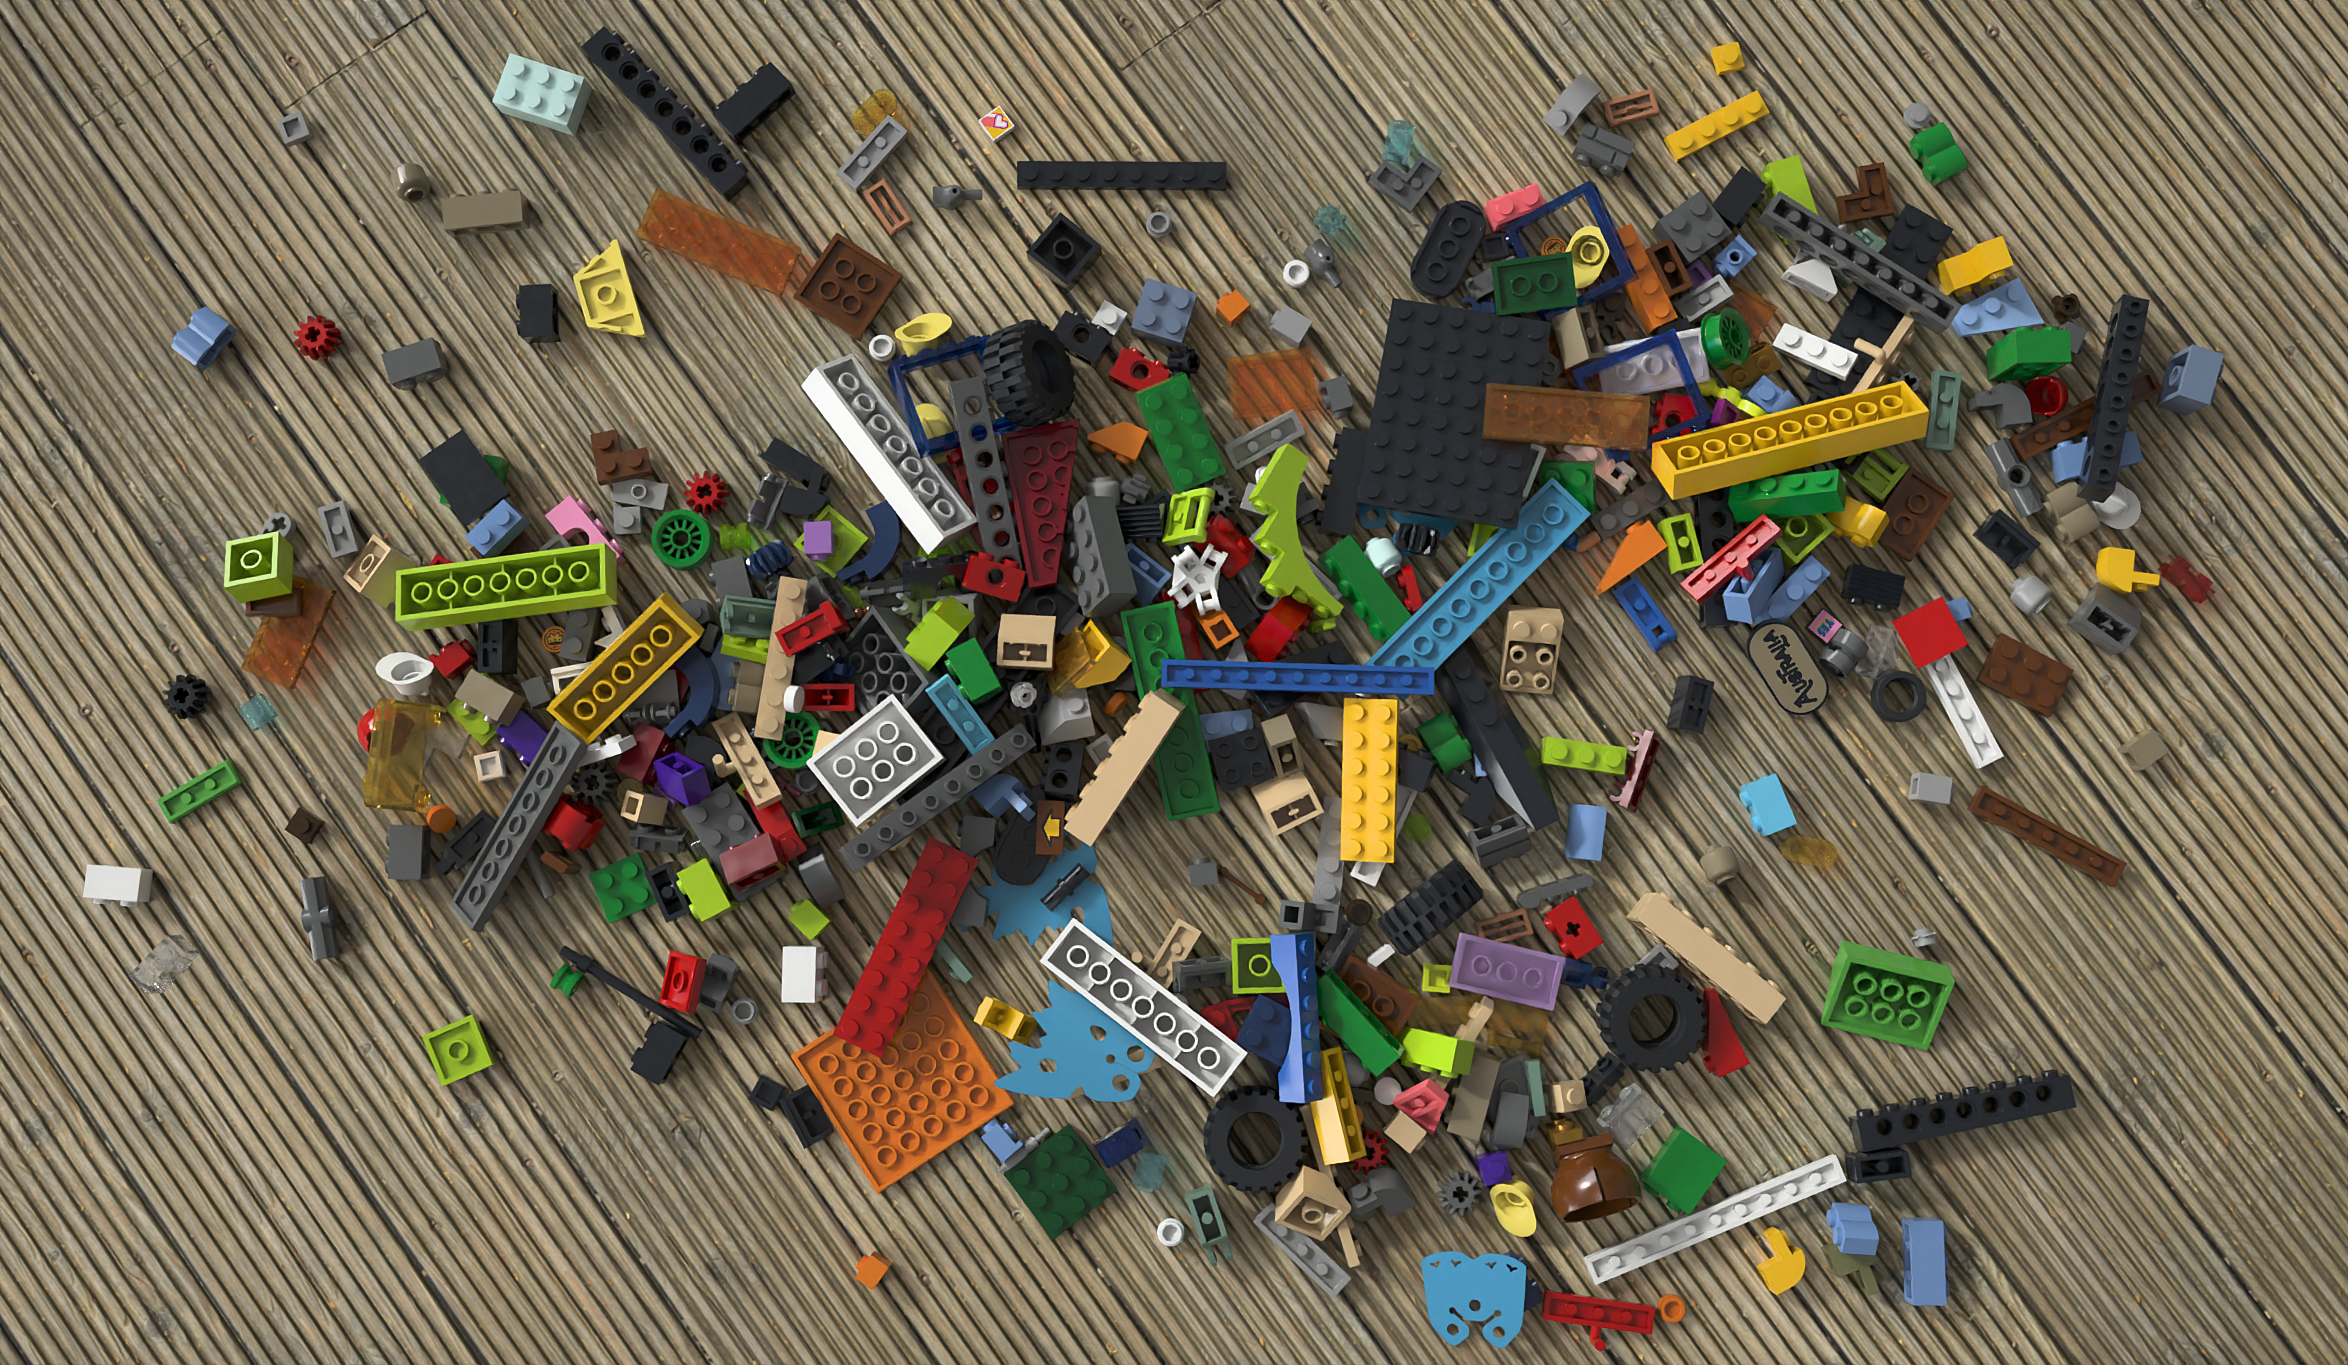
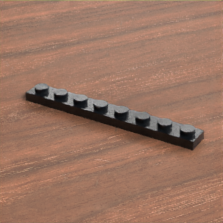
M1017 161V189L1226 191V162Z

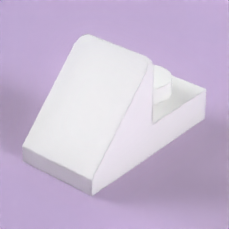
M613 605L601 609L604 615L601 618L602 623L608 632L612 631V634L594 642V644L607 648L627 629L618 608Z

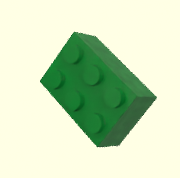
M2058 326L2044 327L2042 330H2032V327H2019L1986 350L1988 381L2033 380L2038 376H2048L2072 362L2070 330H2059Z

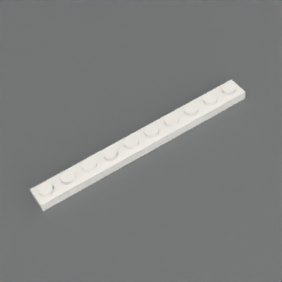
M1831 1154L1691 1212L1690 1215L1686 1214L1583 1257V1260L1593 1283L1597 1285L1847 1180L1837 1156Z

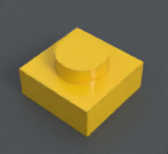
M1738 42L1712 48L1711 55L1717 76L1740 71L1745 67Z

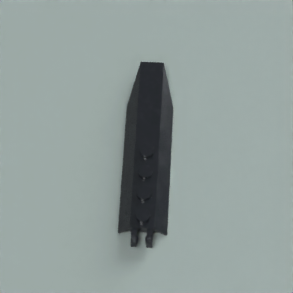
M1469 636L1434 671V681L1496 793L1535 831H1538L1560 819L1545 768L1473 639Z

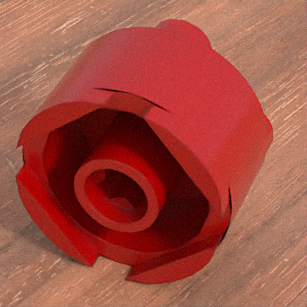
M562 793L541 831L551 837L556 836L563 840L562 845L571 851L576 852L578 848L583 850L590 849L607 819H601L604 814L591 804H583V800L578 798L577 802L569 800L571 795Z

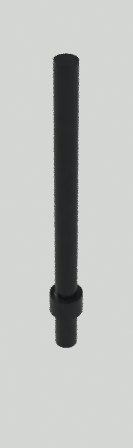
M566 945L561 949L559 955L574 963L581 972L592 974L693 1038L698 1039L701 1035L702 1029L594 963L595 960L586 954L582 956Z

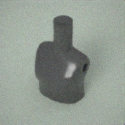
M957 185L946 187L933 186L934 207L945 208L951 211L962 205L965 200H982L983 198L982 189L964 190Z
M1321 239L1312 242L1306 248L1303 255L1309 260L1313 272L1319 277L1325 276L1334 289L1339 287L1343 282L1332 268L1334 263L1333 249L1326 246Z

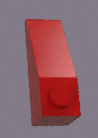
M747 789L743 790L764 832H769L779 841L786 862L808 849L809 844L805 839H800L795 822L781 800L757 810Z
M1708 987L1703 989V1001L1706 1007L1703 1013L1707 1016V1025H1703L1702 1028L1706 1032L1704 1040H1702V1051L1705 1056L1702 1058V1061L1708 1073L1722 1077L1750 1063L1715 988Z

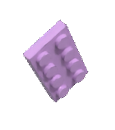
M1460 932L1448 986L1553 1011L1565 958Z

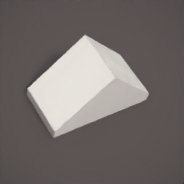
M1818 259L1791 266L1781 277V279L1827 302L1838 291L1830 267Z

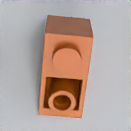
M1122 421L1090 433L1087 442L1091 445L1090 449L1096 453L1105 455L1107 452L1114 455V459L1121 464L1129 466L1132 463L1136 465L1149 438V431Z
M1208 594L1202 598V601L1212 599V595ZM1197 602L1190 605L1193 617L1215 652L1239 639V633L1222 607L1220 611L1216 612L1213 609L1206 611V615L1200 616Z

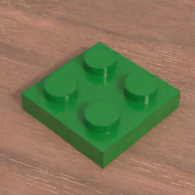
M641 853L633 854L588 874L609 924L657 904L644 874L648 870Z

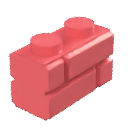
M1534 183L1526 186L1525 189L1521 188L1487 201L1484 213L1492 232L1495 233L1542 215L1546 208V203L1538 184Z

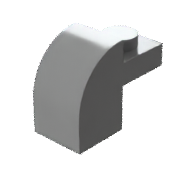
M1582 73L1562 92L1556 103L1542 120L1561 136L1565 135L1603 89Z

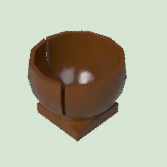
M1611 1132L1556 1146L1553 1161L1557 1172L1551 1185L1553 1208L1561 1222L1577 1223L1599 1219L1634 1207L1642 1201L1641 1187L1632 1168L1611 1150L1614 1144Z

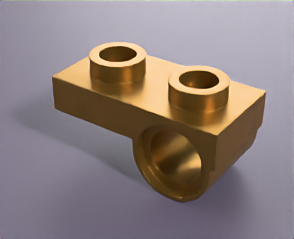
M1763 341L1751 346V353L1747 363L1741 366L1731 364L1728 369L1722 370L1728 384L1739 390L1759 380L1763 375L1767 376L1781 369L1782 366L1770 342Z
M1567 1116L1552 1118L1551 1123L1544 1124L1552 1152H1555L1557 1145L1584 1139L1581 1127L1571 1118L1567 1119Z

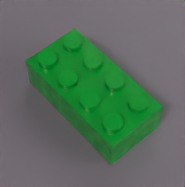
M1181 372L1133 393L1174 492L1177 494L1226 473L1186 373Z

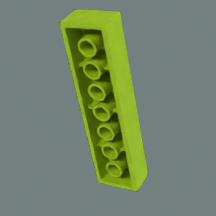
M606 543L396 571L395 621L408 631L617 604L616 553Z

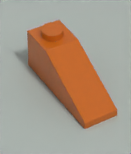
M1638 521L1626 530L1629 535L1622 539L1595 591L1598 596L1668 546L1650 521L1643 525Z

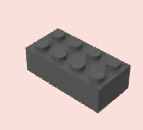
M1084 496L1067 513L1064 533L1067 547L1066 553L1070 559L1073 571L1072 577L1076 583L1079 595L1078 602L1082 608L1083 616L1112 617L1137 594L1113 497Z
M726 782L711 792L712 795L704 798L699 804L683 809L682 813L738 903L751 899L790 874V872L786 869L740 892L728 884L719 855L727 852L728 848L734 845H742L750 841L753 836L765 832L743 797L736 792L737 788L734 783Z

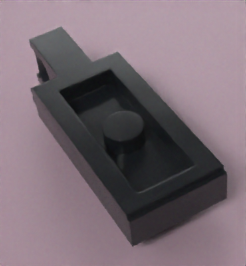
M481 810L443 847L444 850L441 854L444 858L433 868L440 875L446 876L453 868L459 871L462 867H465L481 851L497 821L486 810Z

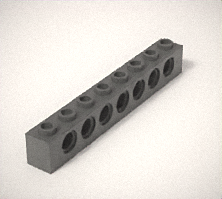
M1780 191L1770 200L1757 221L1936 334L1941 333L1950 326L1962 307L1958 302Z
M980 376L948 382L983 551L994 555V560L1001 562L1003 558L1010 557L1013 561L1021 563L1020 556L1023 555L1021 540H1016L1014 531L1018 529L1016 514H1011L1009 503H1013L1010 487L1005 488L1003 477L1007 476V470L1004 460H999L998 451L1002 450L999 435H994L992 424L996 423L993 408H988L986 397H990L989 386L986 385V381H983ZM976 398L980 404L979 410L976 413L970 414L966 410V403L969 399ZM977 425H982L985 429V436L981 440H975L972 437V429ZM982 452H988L991 456V461L987 466L982 467L977 462L978 455ZM989 478L995 479L996 489L991 493H986L983 489V483ZM993 505H1000L1002 508V514L997 519H992L989 516V509ZM999 531H1005L1008 535L1007 541L1002 545H997L994 541V537ZM1020 564V568H1023L1026 571V566H1022V564ZM993 569L989 572L990 582L1000 580V569ZM1027 571L1025 573L1021 590L1026 588V581H1028Z
M1019 723L845 844L839 852L856 874L1027 754L1037 744L1022 723Z

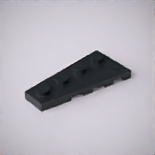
M1337 640L1272 663L1351 665L1353 660ZM1248 690L1268 720L1310 693Z

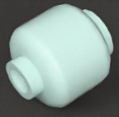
M1376 537L1366 544L1364 553L1383 578L1392 576L1400 569L1402 555L1391 539H1379V537Z

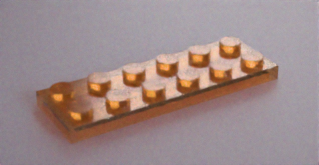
M658 188L655 189L635 234L638 239L779 297H782L802 252L801 247Z
M1487 383L1482 438L1645 452L1647 449L1650 396Z

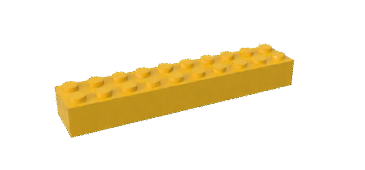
M1900 381L1652 443L1651 469L1671 499L1676 500L1926 437L1929 410L1905 381Z

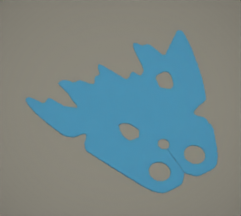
M1067 830L1064 831V839L1068 834H1071ZM1081 841L1080 847L1074 851L1068 850L1064 845L1063 856L1056 855L1057 861L1055 863L1048 862L1042 875L1031 886L1009 884L998 876L993 867L991 875L996 886L986 885L978 890L982 896L990 900L988 916L999 911L992 939H1000L1003 935H1011L1020 929L1022 934L1028 937L1029 945L1032 946L1046 926H1050L1053 931L1059 926L1065 929L1071 921V910L1080 906L1084 911L1085 917L1082 925L1113 948L1111 918L1104 888L1089 881L1088 877L1073 890L1074 894L1071 897L1068 895L1053 912L1040 901L1058 884L1056 881L1059 878L1063 879L1078 862L1084 869L1077 876L1085 869L1090 874L1095 872L1097 858L1093 845L1090 847ZM962 925L961 931L965 932L970 926Z
M1049 980L1048 988L1050 993L1048 999L1052 1007L1045 1008L1041 1013L1032 1012L1033 1017L1047 1034L1039 1039L1043 1046L1035 1049L1016 1042H1009L1008 1044L1011 1048L1010 1056L1021 1066V1069L996 1080L994 1085L1011 1092L1045 1098L1067 1099L1081 1086L1084 1089L1085 1095L1095 1101L1124 1102L1133 1099L1141 1084L1138 1073L1149 1069L1154 1059L1155 1051L1074 989V994L1062 988L1053 980ZM1091 1025L1099 1026L1106 1031L1104 1040L1097 1041L1090 1033ZM1137 1045L1143 1049L1144 1058L1140 1062H1133L1128 1058L1127 1051L1131 1046ZM1107 1055H1113L1115 1062L1112 1064L1107 1063ZM1045 1058L1053 1060L1056 1063V1071L1052 1073L1043 1072L1039 1069V1064ZM1122 1074L1129 1079L1130 1085L1127 1090L1120 1092L1114 1089L1112 1081L1115 1076Z

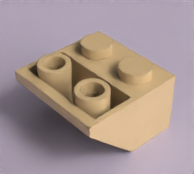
M1002 614L998 635V668L1053 671L1056 616Z
M1302 771L1280 779L1277 775L1273 779L1251 788L1274 837L1324 813L1313 788Z

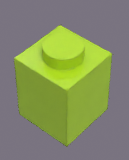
M807 898L805 901L802 899L798 900L791 907L790 911L792 914L788 917L810 941L816 940L834 921L811 898Z

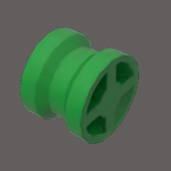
M564 964L553 977L550 987L554 990L560 989L565 997L570 998L581 985L584 975L580 972L575 973L571 971V967Z

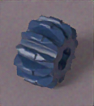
M775 540L763 545L751 554L746 564L751 574L757 580L765 581L774 573L778 574L790 566L794 558L791 550L783 541Z

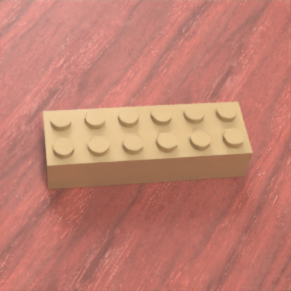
M1161 687L1155 692L1151 690L1144 696L1138 706L1142 709L1139 714L1136 712L1123 728L1127 733L1125 736L1121 735L1119 739L1117 738L1108 751L1112 756L1110 758L1107 757L1100 763L1094 772V775L1097 776L1096 780L1092 779L1090 783H1087L1079 795L1083 800L1081 802L1078 801L1075 806L1073 805L1064 818L1068 821L1064 829L1090 847L1100 838L1187 707L1185 703Z
M1657 892L1645 893L1626 918L1657 944H1662L1675 959L1708 986L1715 988L1719 995L1753 1022L1767 1024L1786 1000L1780 994L1782 989L1773 981H1766L1758 976L1761 972L1751 963L1747 962L1745 964L1737 958L1739 954L1728 945L1723 946L1716 941L1717 935L1706 927L1703 929L1698 927L1694 923L1696 918L1684 909L1682 911L1676 909L1673 906L1675 901L1663 892L1660 894Z

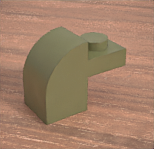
M1833 1242L1821 1247L1832 1274L1842 1277L1854 1272L1862 1292L1869 1296L1880 1292L1877 1285L1880 1282L1879 1276L1874 1267H1870V1265L1880 1262L1876 1254L1841 1253L1837 1244Z

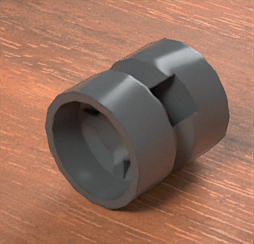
M1841 628L1831 640L1832 647L1827 646L1817 659L1830 673L1839 678L1847 679L1856 667L1854 662L1861 661L1869 650V646L1856 634Z

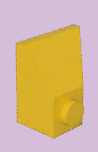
M1091 619L1056 659L1075 687L1079 689L1114 681L1132 661L1125 650Z

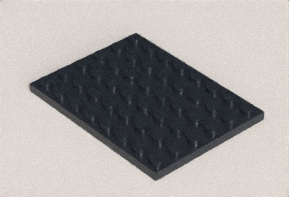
M1393 298L1357 504L1517 530L1551 322L1507 315L1497 316L1494 313Z

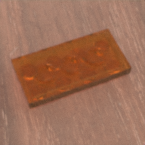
M292 573V588L303 589V616L263 617L240 669L294 690L337 591Z

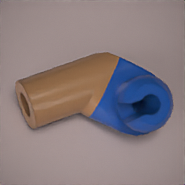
M1595 530L1584 537L1572 533L1562 543V546L1565 549L1582 553L1601 542V539Z

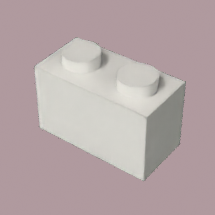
M87 865L83 897L94 898L93 903L111 904V900H121L120 906L138 907V902H149L153 869Z

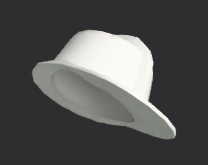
M2117 481L2114 493L2104 503L2087 500L2099 521L2112 528L2127 529L2133 526L2139 519L2141 507L2137 496Z
M397 652L383 657L377 663L375 668L377 674L391 682L402 695L420 694L427 696L429 694L428 687L432 683L431 673L434 670L432 662L412 653Z

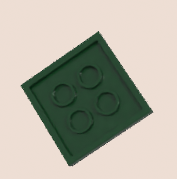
M1069 1123L1003 1174L1052 1240L1118 1190Z

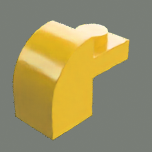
M2115 547L2098 550L2096 564L2098 580L2118 596L2131 593V591L2148 592L2149 588L2159 585L2160 575L2133 571L2135 550Z
M987 996L979 1006L978 1013L974 1019L976 1023L996 1030L1006 1037L1026 1045L1038 1023L1029 1014L999 999Z
M1771 1226L1762 1232L1775 1256L1757 1265V1268L1769 1291L1778 1295L1800 1281L1805 1270V1256L1802 1249L1795 1245L1788 1248L1791 1242L1786 1233Z

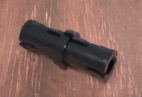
M1078 862L1063 879L1059 878L1056 881L1058 884L1040 901L1053 912L1068 895L1071 897L1074 894L1073 890L1091 874L1085 869L1077 876L1084 869Z

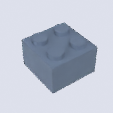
M1147 278L1132 322L1131 335L1175 349L1177 346H1183L1196 307L1197 293Z
M2191 345L2169 357L2161 385L2163 391L2158 395L2156 407L2186 416L2210 405L2217 393L2215 389L2216 381L2224 369V364H2222L2224 354Z

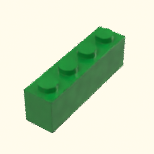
M1839 469L1760 478L1730 486L1728 504L1737 523L1755 521L1762 514H1765L1769 519L1840 512L1845 511L1847 489Z
M1348 535L1317 559L1321 564L1322 570L1332 578L1340 594L1347 598L1353 606L1355 614L1362 618L1368 626L1371 635L1380 644L1389 640L1412 617L1351 535Z
M1331 967L1316 979L1318 1014L1323 1018L1324 1025L1330 1031H1335L1341 1038L1343 1046L1360 1058L1363 1068L1370 1073L1372 1072L1377 1077L1402 1055L1405 1048Z

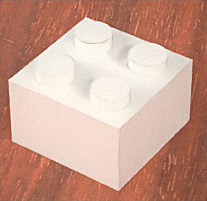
M792 945L783 947L781 1002L815 1003L822 1001L823 995H827L828 980L824 979V968H828L829 955L828 952H824V946Z

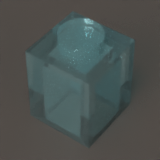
M1403 120L1390 121L1381 159L1406 165L1415 126H1411L1409 122Z
M1141 1148L1132 1184L1137 1185V1190L1146 1193H1152L1153 1190L1159 1191L1167 1162V1155Z

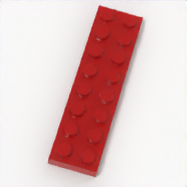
M929 837L833 1035L877 1057H884L980 860L933 837Z

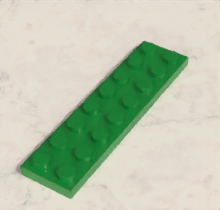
M1174 600L1120 612L1130 658L1132 659L1131 663L1140 702L1151 690L1155 692L1161 687L1162 659L1187 660ZM1162 688L1187 705L1153 756L1167 820L1171 822L1221 811V806L1194 689Z

